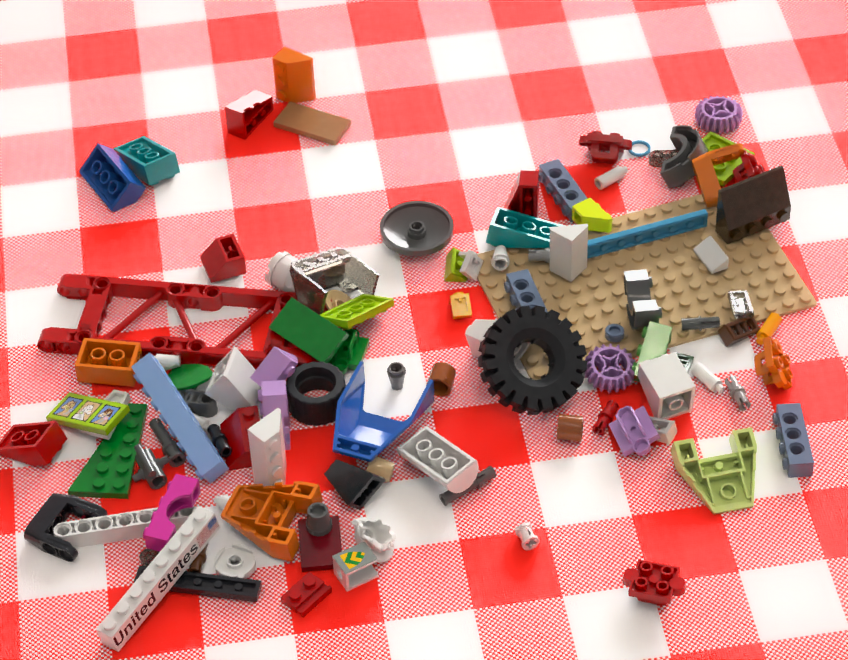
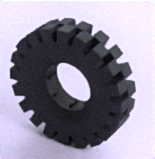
M529 305L521 306L517 310L512 309L506 312L484 334L483 337L485 339L480 342L478 350L482 352L478 357V367H483V372L480 376L483 383L488 382L490 384V387L487 389L492 397L497 394L500 397L498 402L504 407L511 405L513 406L512 411L520 414L524 411H528V415H538L541 412L545 414L566 403L577 393V388L582 385L585 378L582 373L587 370V361L583 360V357L587 354L585 345L579 346L578 341L582 339L577 330L572 332L569 329L573 324L567 318L562 321L558 319L560 313L552 309L547 313L545 312V307L537 305L530 309ZM529 342L538 345L548 357V373L543 375L540 380L526 378L515 366L514 351L522 343Z

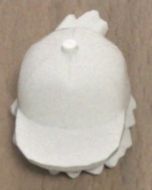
M360 517L351 521V524L356 527L354 533L356 543L366 542L377 557L378 563L387 562L393 555V542L396 539V534L391 531V526L383 523L382 519L374 520L369 517Z

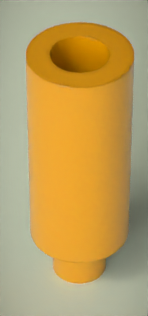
M770 313L756 334V342L759 345H763L764 338L772 337L782 322L779 314Z

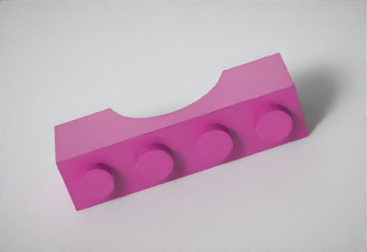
M175 474L173 480L169 481L166 494L160 498L157 511L153 512L151 522L143 532V539H145L147 549L161 551L174 536L176 526L170 522V518L181 509L194 507L201 493L199 479Z

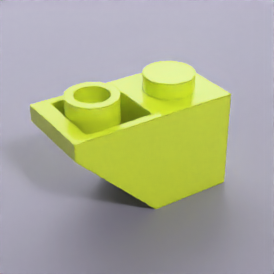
M588 198L572 206V220L577 225L588 224L589 231L606 233L612 231L613 220L611 215L606 213L593 199Z

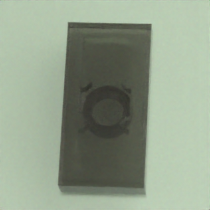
M747 290L728 291V300L734 319L754 318V310Z

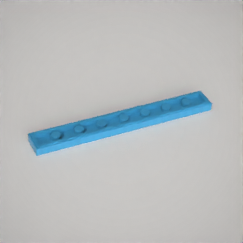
M706 209L588 240L587 259L707 227L708 212Z

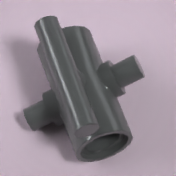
M141 444L135 445L134 449L137 453L135 460L140 468L136 474L132 475L135 483L141 479H146L152 489L156 490L165 486L167 477L162 469L165 468L164 465L170 462L167 455L156 459L151 449H143Z

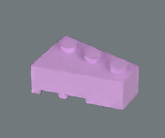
M286 380L261 381L262 390H258V401L262 402L259 404L260 415L265 417L275 409H281L285 450H291Z

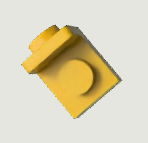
M456 292L450 295L449 304L451 305L453 319L472 317L469 293Z

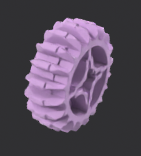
M710 95L709 98L699 101L695 109V121L698 126H701V129H706V132L711 131L720 135L722 132L728 134L729 131L734 132V129L738 128L742 121L743 111L740 104L736 100H731V97L726 98L724 95L722 97Z
M610 343L609 347H606L602 344L601 349L596 346L594 351L590 350L585 358L587 370L584 375L585 378H588V384L593 383L594 389L600 387L601 392L605 389L608 393L611 390L618 393L619 388L624 391L626 386L632 384L635 373L632 370L635 359H632L631 353H627L626 348L621 350L619 345L612 347Z

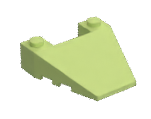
M752 427L732 431L729 437L732 450L730 454L699 459L693 438L673 442L670 451L675 469L713 515L752 508L754 506L757 443Z

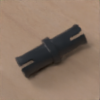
M211 424L207 428V432L212 438L211 442L218 449L220 456L224 458L230 456L232 449L227 443L228 438L221 432L219 425Z

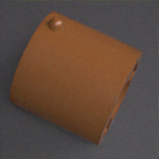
M438 362L432 366L427 384L430 379L434 380V395L443 397L450 394L456 376L455 368L444 362Z
M559 414L557 440L581 442L584 417Z

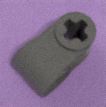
M185 390L184 400L192 413L206 418L213 417L218 413L217 402L205 395V391Z

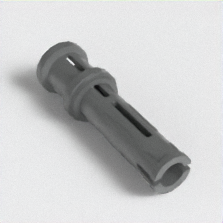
M152 419L149 422V426L161 443L163 454L169 458L170 466H181L186 460L185 454L179 450L177 442L172 440L161 419Z

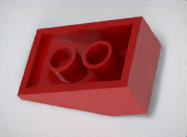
M57 421L14 424L0 441V455L31 466H46L52 462V458L62 449V445L68 438Z

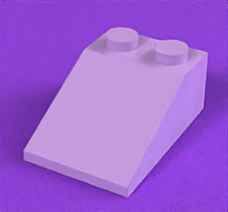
M273 347L250 378L260 387L261 381L286 380L287 377H290L295 372L298 359L293 354Z

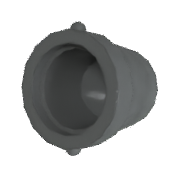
M320 502L311 504L307 509L306 530L313 536L328 534L333 527L328 507Z

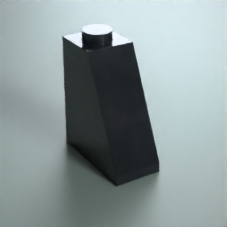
M338 459L324 473L345 503L359 510L364 507L385 482L384 477Z

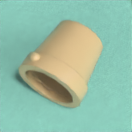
M377 456L368 463L367 471L384 477L385 482H390L395 463Z

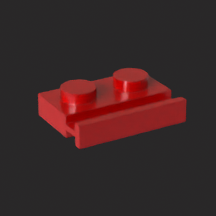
M308 572L280 597L281 603L294 612L300 613L301 617L304 618L332 592V587L330 585L327 586L320 578Z

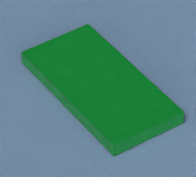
M293 297L290 298L269 326L273 332L318 362L329 363L349 336L345 331Z

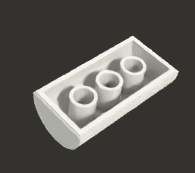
M425 426L396 449L401 457L453 493H460L468 489L478 474L479 466L476 459L428 426Z

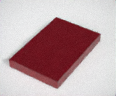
M330 516L333 527L324 536L309 534L306 530V519H298L302 572L333 569L332 556L342 552L339 516Z

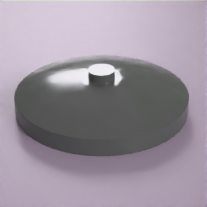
M409 201L398 204L388 210L380 222V236L383 243L390 250L411 257L427 256L440 251L449 244L454 233L453 219L449 212L443 207L427 201Z

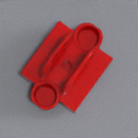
M592 131V133H587V136H580L579 145L588 147L591 159L596 163L616 164L619 152L624 153V150H632V141L624 139L619 133H610L608 135L600 131Z
M745 150L744 154L740 156L743 163L733 170V175L736 183L766 171L761 164H757L755 156ZM746 170L747 173L741 176L740 173Z
M638 560L636 568L626 569L622 579V583L629 587L628 596L636 597L638 601L666 606V604H671L673 596H681L686 591V582L683 578L679 577L680 567Z

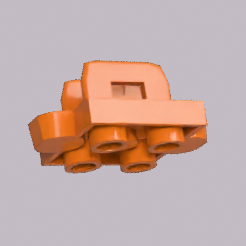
M770 336L764 338V351L754 357L756 375L763 376L764 385L775 383L778 388L783 387L787 390L792 387L791 379L793 378L789 364H791L790 357L787 353H783L782 346L777 339H772Z

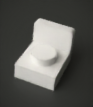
M467 250V252L460 251L458 255L464 259L460 272L469 280L476 281L483 260L472 250Z

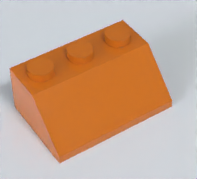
M284 46L272 57L276 98L287 103L315 100L313 58Z

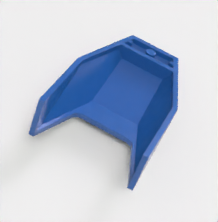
M360 361L337 402L333 452L371 462L434 403V380H429L411 416L405 421H397L363 410L365 372L364 362Z

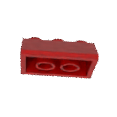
M258 405L237 408L220 424L221 432L228 438L227 443L232 449L231 455L225 457L229 468L227 471L252 467L247 429L260 421Z

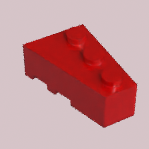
M254 90L225 106L228 134L246 140L274 110L273 97Z
M520 170L504 205L505 209L538 218L539 171Z

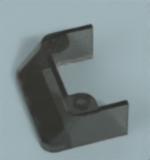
M334 247L291 262L289 270L297 300L319 315L324 310L328 294L327 289L338 286L345 293L358 290L362 294L374 295L380 275L343 247Z

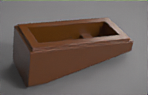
M749 315L724 324L718 330V334L725 346L728 347L757 334L760 327L754 317Z

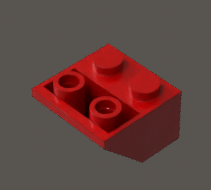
M234 233L216 238L200 256V260L211 283L246 274L245 257Z

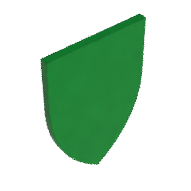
M181 364V367L173 368L168 376L178 391L196 390L199 385L211 379L213 372L209 367L202 364Z

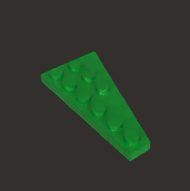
M128 403L130 411L117 424L109 440H102L67 491L68 495L129 499L133 480L132 475H134L136 467L135 455L137 453L134 446L141 444L148 412L147 404Z

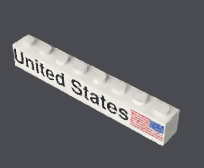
M201 506L194 510L95 629L102 644L117 652L120 651L220 529L215 513Z

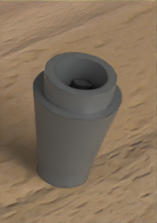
M393 362L387 368L391 387L396 391L403 388L406 368L400 362Z

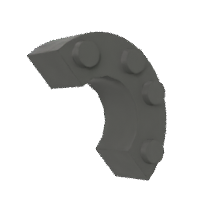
M688 125L672 127L670 140L678 153L672 158L663 161L660 171L669 189L681 187L685 182L694 177L695 173L691 160L708 152L698 131Z
M646 269L624 271V289L628 301L626 307L632 330L644 329V326L648 327L649 321L659 323V318H662L661 307H658L656 299L651 300L650 288L653 287L652 277L648 276Z

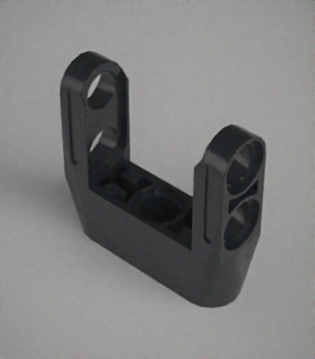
M53 493L27 525L24 531V539L45 553L68 562H73L79 555L78 551L70 542L55 537L54 527L58 523L65 522L70 514L80 518L82 515H85L86 518H93L108 514L101 506L79 497Z

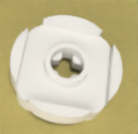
M232 544V547L227 549L224 547L214 557L216 575L247 579L256 569L253 551L242 544ZM236 561H239V564L237 565L231 564V562L235 563Z

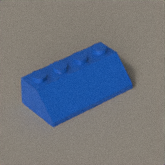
M97 143L79 170V173L112 212L136 203L146 189L144 184L114 149Z

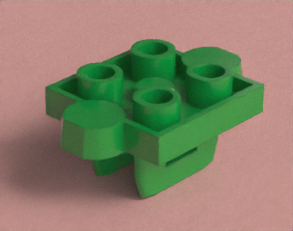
M357 329L344 330L349 336L329 361L330 364L339 368L343 374H346L348 369H356L359 362L364 360L369 346V338L359 337L360 333Z

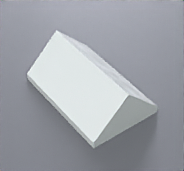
M588 224L550 227V271L572 282L587 268Z

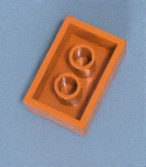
M84 338L75 363L77 381L134 387L136 380L133 375L135 372L131 366L143 358L141 344L138 342Z

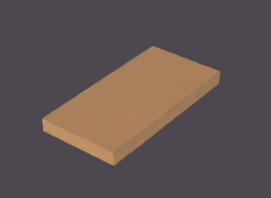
M289 102L274 120L273 125L276 128L336 145L352 123L350 119Z

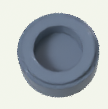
M619 324L608 325L605 328V338L610 342L621 341L624 338V328Z

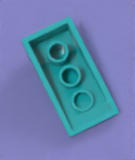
M145 136L113 148L136 176L148 185H156L159 181L173 178L175 174L180 173L176 153Z
M497 206L485 243L491 244L494 247L503 245L506 248H550V227L564 225Z

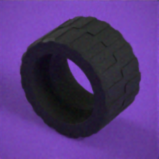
M310 362L297 367L295 372L286 380L288 408L292 417L300 423L313 426L334 422L336 420L337 402L346 387L343 373L336 366L324 362ZM313 390L330 392L321 397L304 396L305 393Z

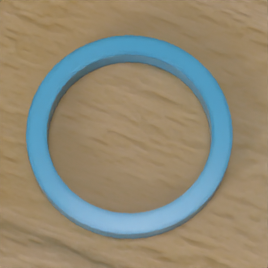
M636 140L632 142V146L644 144L648 147V150L645 153H635L632 150H628L633 156L643 157L650 153L651 147L646 141Z

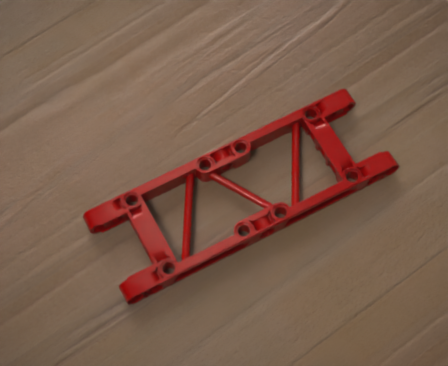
M63 274L57 287L58 294L67 299L87 300L77 329L45 328L41 331L37 347L43 352L78 355L84 338L138 342L141 344L143 357L149 352L153 356H156V354L180 355L181 364H202L216 367L232 350L226 348L268 310H274L271 324L291 297L319 315L328 311L324 302L325 295ZM113 296L148 299L104 337H98L99 331L103 328V319L107 316L108 304H111ZM159 300L168 301L170 307L176 308L189 337L155 336L149 342L113 339ZM223 306L258 309L215 347H206L205 342L197 338L184 310L192 308L201 309V311H218ZM270 328L268 329L263 351L238 349L255 370L273 347L295 355L298 359V364L295 368L305 363L318 362L299 348L288 347L289 342Z

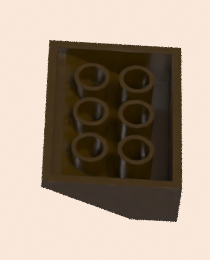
M782 165L718 190L715 231L726 244L738 241L790 219L791 202L784 167Z

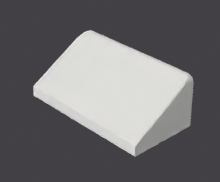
M712 236L707 237L693 249L711 274L728 268L729 258Z

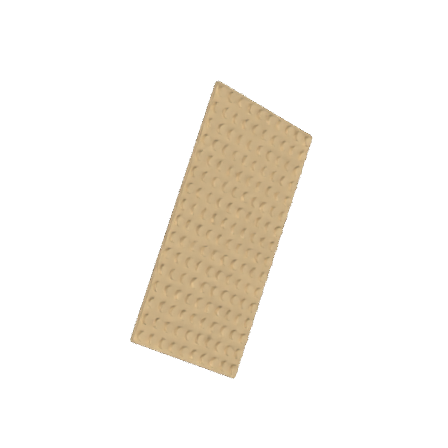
M702 194L612 218V231L609 233L588 230V240L703 209H706L708 212L707 227L588 258L587 268L572 282L551 272L549 263L545 261H529V249L545 250V248H506L510 264L503 271L496 270L491 264L495 250L477 255L483 260L477 280L498 319L506 312L516 309L515 306L511 305L510 294L506 293L504 288L506 274L528 269L547 311L549 312L552 309L560 313L558 319L562 321L567 318L573 324L569 329L572 332L576 330L579 332L582 338L578 341L579 346L585 345L587 353L583 357L584 361L590 350L594 351L596 346L601 349L602 344L609 347L610 343L612 347L619 345L621 350L626 348L627 353L632 354V358L639 357L636 353L639 344L643 345L644 338H642L643 329L632 330L629 323L626 307L628 301L624 289V271L646 269L648 276L652 277L653 287L650 288L651 300L656 299L658 307L662 309V318H659V323L672 327V339L668 348L717 335L718 330L724 324L752 315L755 321L760 323L766 321L770 313L784 316L813 308L817 305L816 299L769 229L726 244L715 231L717 207L707 208ZM709 236H712L729 258L728 268L711 274L693 251L697 245ZM699 316L701 318L719 317L720 327L702 329V331L699 329L682 331L681 318H698ZM610 324L621 325L624 328V338L619 342L608 341L605 338V328ZM530 344L520 358L524 369L532 380H540L543 375H547L549 370L548 357L543 352L544 350L536 344Z

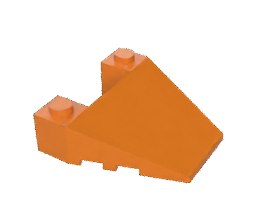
M294 481L290 485H282V482L274 483L275 486H263V484L237 485L220 515L221 518L271 557L292 561L300 545L296 530L289 529V526L297 512L307 514V509L311 504L323 502L319 484Z

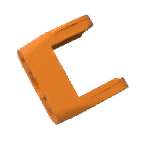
M741 143L706 152L691 160L707 208L717 207L718 190L721 189L714 165L738 159L743 155L745 150Z

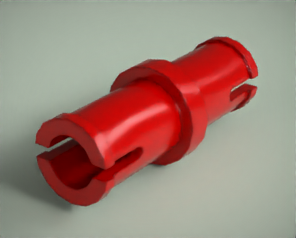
M609 400L604 410L598 414V420L592 427L595 434L600 429L598 435H603L609 423L613 422V416L619 408L616 401L611 407L613 400Z

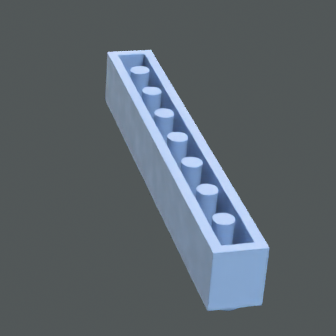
M149 352L131 366L135 372L133 377L139 384L144 386L142 391L148 398L151 397V405L156 411H160V419L166 425H169V433L174 438L177 437L178 447L188 454L186 456L187 461L197 468L195 470L196 475L201 480L205 479L211 484L229 470L227 464L160 362Z

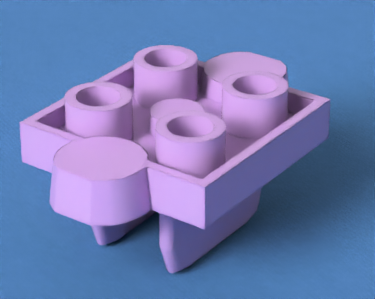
M625 406L619 409L615 415L617 420L609 423V427L624 457L633 452L643 456L650 452V444L660 439L644 406L636 410L631 406Z

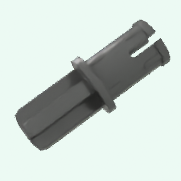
M701 316L698 318H681L682 331L693 329L702 331V329L719 328L720 318H701Z

